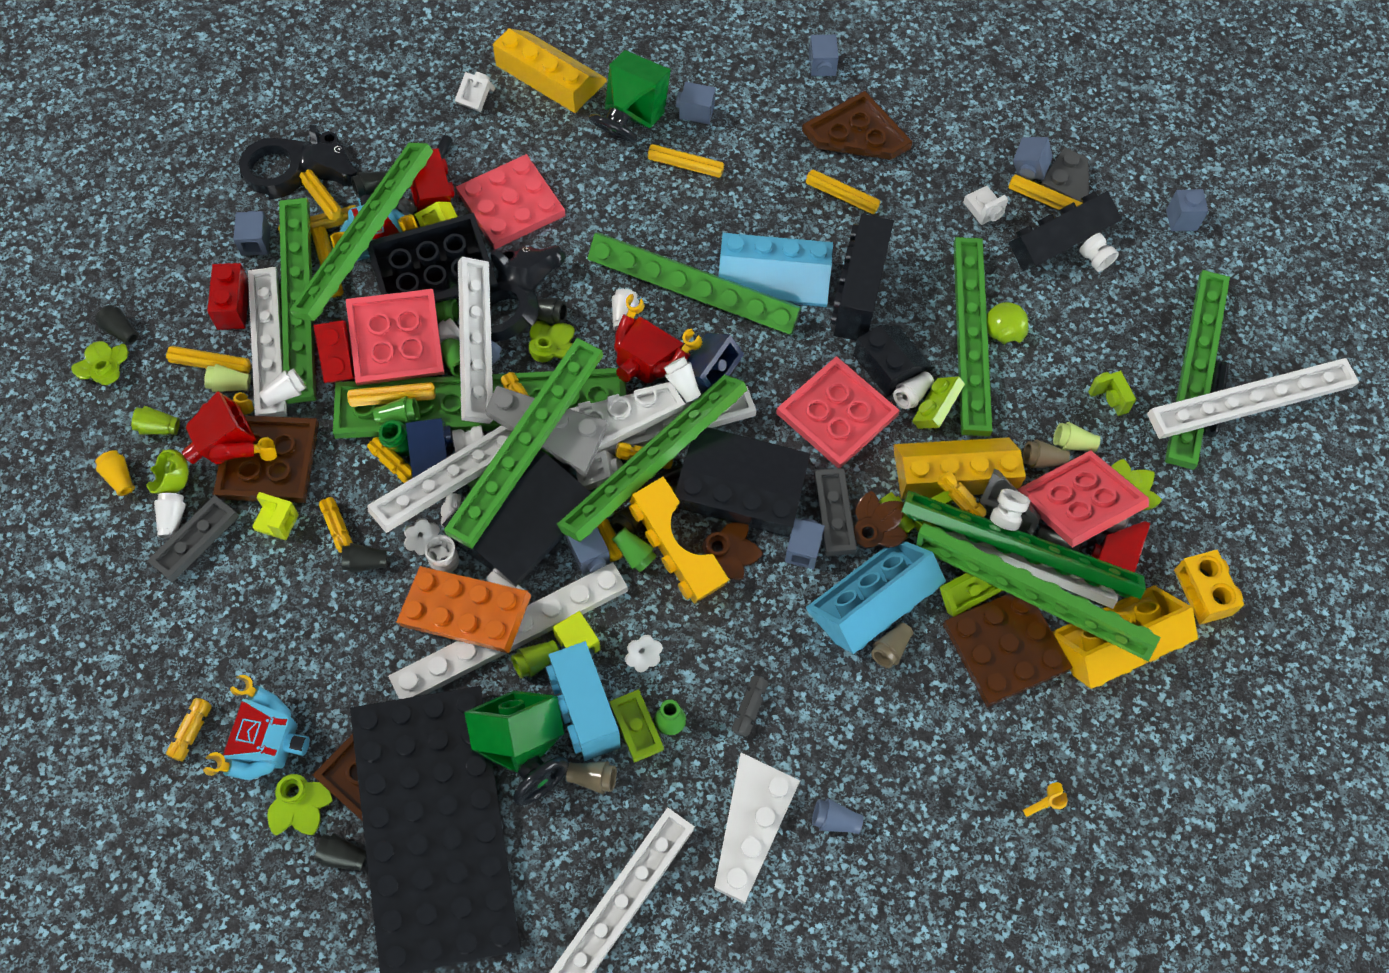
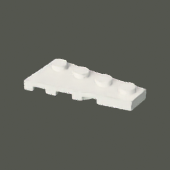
M670 382L634 390V393L619 396V394L608 396L607 400L590 403V401L578 403V407L569 409L607 421L608 427L597 450L598 453L684 411L685 403L675 387Z
M743 753L740 754L714 889L745 904L800 780Z

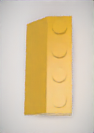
M509 28L493 43L497 67L573 113H576L607 82L606 77L528 31Z
M1009 437L894 444L893 446L901 499L906 498L908 490L928 498L943 492L944 490L938 485V479L947 471L952 472L957 478V483L961 482L972 495L984 493L994 469L999 470L1016 489L1021 487L1026 478L1021 450Z
M1155 585L1146 588L1141 599L1131 596L1130 598L1118 601L1113 609L1110 607L1102 608L1119 614L1122 619L1130 623L1144 626L1150 629L1153 634L1161 637L1149 662L1155 661L1169 652L1181 649L1198 639L1193 607ZM1071 623L1052 631L1072 666L1070 670L1072 675L1090 689L1102 686L1107 681L1122 674L1130 673L1133 669L1148 663V661Z

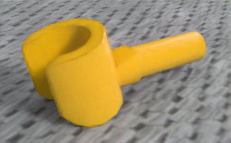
M1059 782L1051 783L1047 787V797L1023 809L1025 816L1028 817L1050 806L1054 809L1066 807L1068 799L1067 794L1063 793L1062 784Z

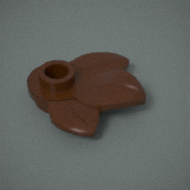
M873 491L866 493L856 507L858 519L854 527L856 542L866 548H872L878 544L891 548L904 542L908 535L902 528L898 527L904 516V513L901 512L904 503L901 501H888L880 504ZM872 527L874 530L873 537L865 538L863 536L864 528Z
M734 522L727 524L721 532L709 534L704 539L702 545L704 555L713 554L727 577L734 580L743 579V566L754 564L763 556L760 548L746 539L749 525L745 523ZM714 545H720L722 546L723 550L720 552H716L712 549V547Z

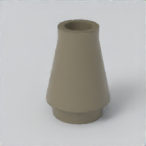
M1038 439L1028 441L1023 451V462L1031 468L1060 467L1070 460V452L1068 450H1062Z
M899 622L895 628L873 644L871 652L873 659L885 668H891L893 665L899 664L906 646L914 634L912 628L903 622Z
M608 761L569 763V768L566 772L567 782L575 783L600 794H604L605 791L612 792L615 787L617 768L614 765H610Z

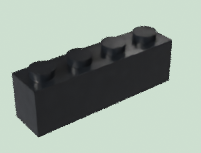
M1096 191L1081 198V205L1076 207L1073 202L1059 210L1060 216L1055 218L1052 213L1038 220L1039 227L1032 229L1031 225L1017 231L1016 235L1018 238L1008 243L1022 271L1039 265L1121 221L1122 218L1109 191L1097 195Z

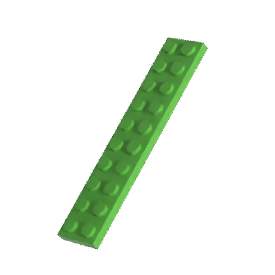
M617 368L594 369L568 409L578 407V403L590 401V403L607 400L608 396L616 394L624 396L626 395V382L617 376ZM554 371L515 373L528 395L535 398ZM492 374L493 393L497 386L504 388L501 377L505 374ZM457 376L414 378L357 386L355 381L335 382L333 435L335 439L379 437L381 425L375 423L373 409L386 404L351 407L347 399L349 390L428 382L434 383L436 397L433 400L417 401L420 410L419 421L442 418L445 426H451V431L462 429L464 432L479 425L482 426L483 431H493L500 427L501 424L494 420L490 424L461 420V378Z

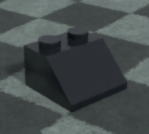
M879 325L857 338L853 356L886 397L893 394L899 383L913 378L923 371L930 372L933 369L932 365L897 326Z

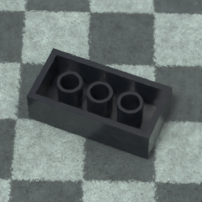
M861 214L859 225L853 224L830 324L835 325L833 336L857 341L858 337L869 332L894 220Z

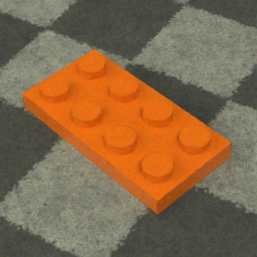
M420 566L396 623L404 628L509 653L532 595L527 590Z

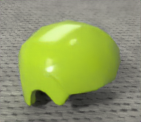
M1003 302L995 305L987 313V333L1005 345L1011 341L1020 343L1028 334V316L1021 306L1011 302Z
M163 450L158 455L156 464L150 468V471L155 475V480L148 482L146 485L151 494L179 492L188 482L189 468L187 460L178 450Z

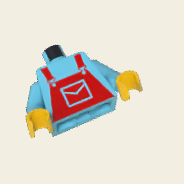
M371 195L361 196L358 199L359 206L348 211V219L344 221L340 232L333 233L330 236L333 248ZM396 208L393 209L384 221L383 227L377 231L372 240L418 228L414 215H404ZM367 249L357 261L370 258Z
M246 675L237 676L236 678L245 682L246 687L244 691H239L232 686L230 687L231 693L236 696L246 694L249 697L248 699H242L223 755L213 752L205 757L206 759L215 760L217 762V769L205 767L203 771L208 776H213L222 771L225 776L253 780L271 773L274 768H283L289 753L304 756L307 753L310 739L307 736L295 734L297 723L291 718V710L278 696L258 685L253 687L251 678Z

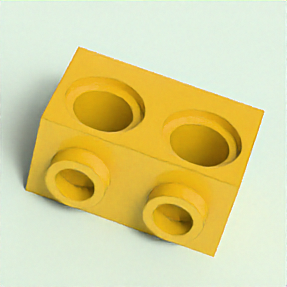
M1218 549L1184 558L1174 569L1188 602L1193 607V612L1199 625L1233 616L1244 606L1242 593L1235 586L1229 574V566L1221 558ZM1200 569L1205 570L1209 576L1204 575ZM1213 596L1219 598L1222 604L1216 602Z

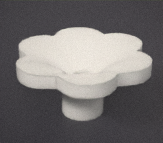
M451 493L446 497V501L441 507L442 527V524L461 506L460 494Z
M425 518L416 520L414 524L408 525L404 530L406 536L404 546L409 551L415 550L418 555H424L425 544L431 537L439 534V526L434 522L429 523Z
M643 635L639 640L631 641L627 646L626 664L634 667L637 672H644L648 667L656 666L660 662L659 654L663 649L662 644L657 640H653L650 635Z

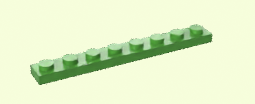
M409 142L290 308L289 312L295 318L315 321L322 314L325 305L338 291L339 285L346 275L353 270L354 264L369 247V243L377 231L383 227L384 221L391 211L397 207L405 191L411 187L419 171L427 164V160L433 153L428 143Z
M307 198L279 201L283 371H290L294 368L306 386V389L301 391L302 395L285 400L287 404L316 401L314 321L297 319L289 312L292 305L312 279L310 204Z
M599 232L594 234L588 260L784 333L793 334L802 307Z
M955 237L953 246L959 377L965 383L959 393L961 435L990 436L992 433L983 238Z
M1202 270L1199 275L1176 402L1209 394L1211 391L1230 280L1229 276ZM1204 427L1170 436L1165 462L1194 470L1199 461Z
M576 338L445 527L444 532L446 535L471 549L474 547L602 359V350Z
M724 374L558 522L557 525L561 532L578 542L589 536L598 525L611 516L632 494L649 479L653 478L683 448L695 440L711 423L716 421L725 410L736 403L748 391L744 381Z
M924 523L918 532L916 546L933 552L936 558L1148 662L1161 638L1153 634L1150 629L1130 623L1113 611L1101 609L1084 597L1072 595L1062 590L1055 583L1043 581L1033 576L1031 572L1024 568L1014 567L1004 562L997 555L985 553L975 548L968 541L956 539L939 527H932Z

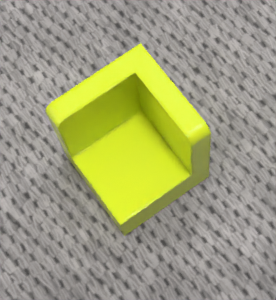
M436 202L419 211L415 216L420 226L423 227L456 218L457 214L451 202Z
M259 492L256 498L262 508L253 524V529L260 533L287 540L299 516L293 503Z
M580 611L553 626L555 638L561 647L567 648L586 641L588 649L592 648L594 653L601 650L599 639Z

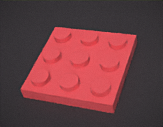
M527 154L456 186L457 194L470 214L474 213L478 226L494 250L566 216L564 207Z
M433 289L346 299L357 386L445 375Z
M837 356L777 407L776 414L837 468L844 466L888 426L900 412L896 406Z
M1091 450L1017 489L1018 492L1029 498L1030 505L1041 515L1040 518L1072 548L1149 507V498Z

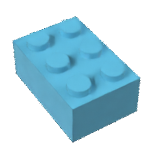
M586 641L549 654L551 665L546 667L548 678L554 695L561 694L557 697L564 723L571 722L567 729L575 754L581 752L584 761L621 748L619 729Z

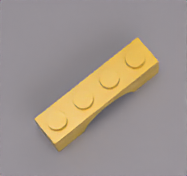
M663 476L632 494L629 510L637 522L642 521L646 527L645 535L649 543L654 548L658 546L664 556L661 560L670 574L674 572L680 581L678 588L687 600L691 599L695 604L725 586L729 578L713 554L698 555L690 553L683 549L675 540L671 530V517L680 501Z

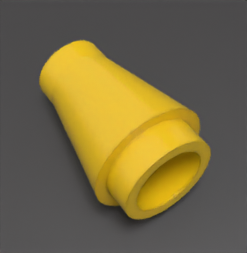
M118 451L105 452L95 460L97 465L96 471L116 491L118 496H125L135 489L125 457L120 455Z

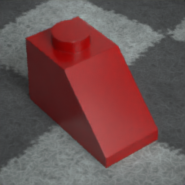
M1143 521L1107 535L1100 545L1097 543L1094 545L1090 556L1135 572L1151 523Z

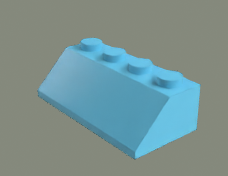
M723 233L719 277L792 304L827 307L833 242Z
M904 541L896 547H884L806 606V609L836 645L854 654L858 650L863 649L878 634L886 631L901 616L909 613L924 598L932 595L946 580L933 552Z

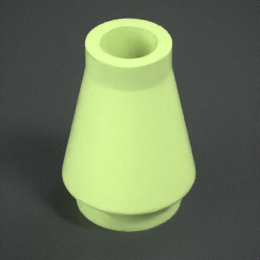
M215 364V366L207 367L204 385L206 389H212V392L249 391L251 375Z
M1070 422L1066 424L1059 423L1054 433L1053 444L1059 446L1062 450H1091L1095 453L1100 445V436L1092 434Z

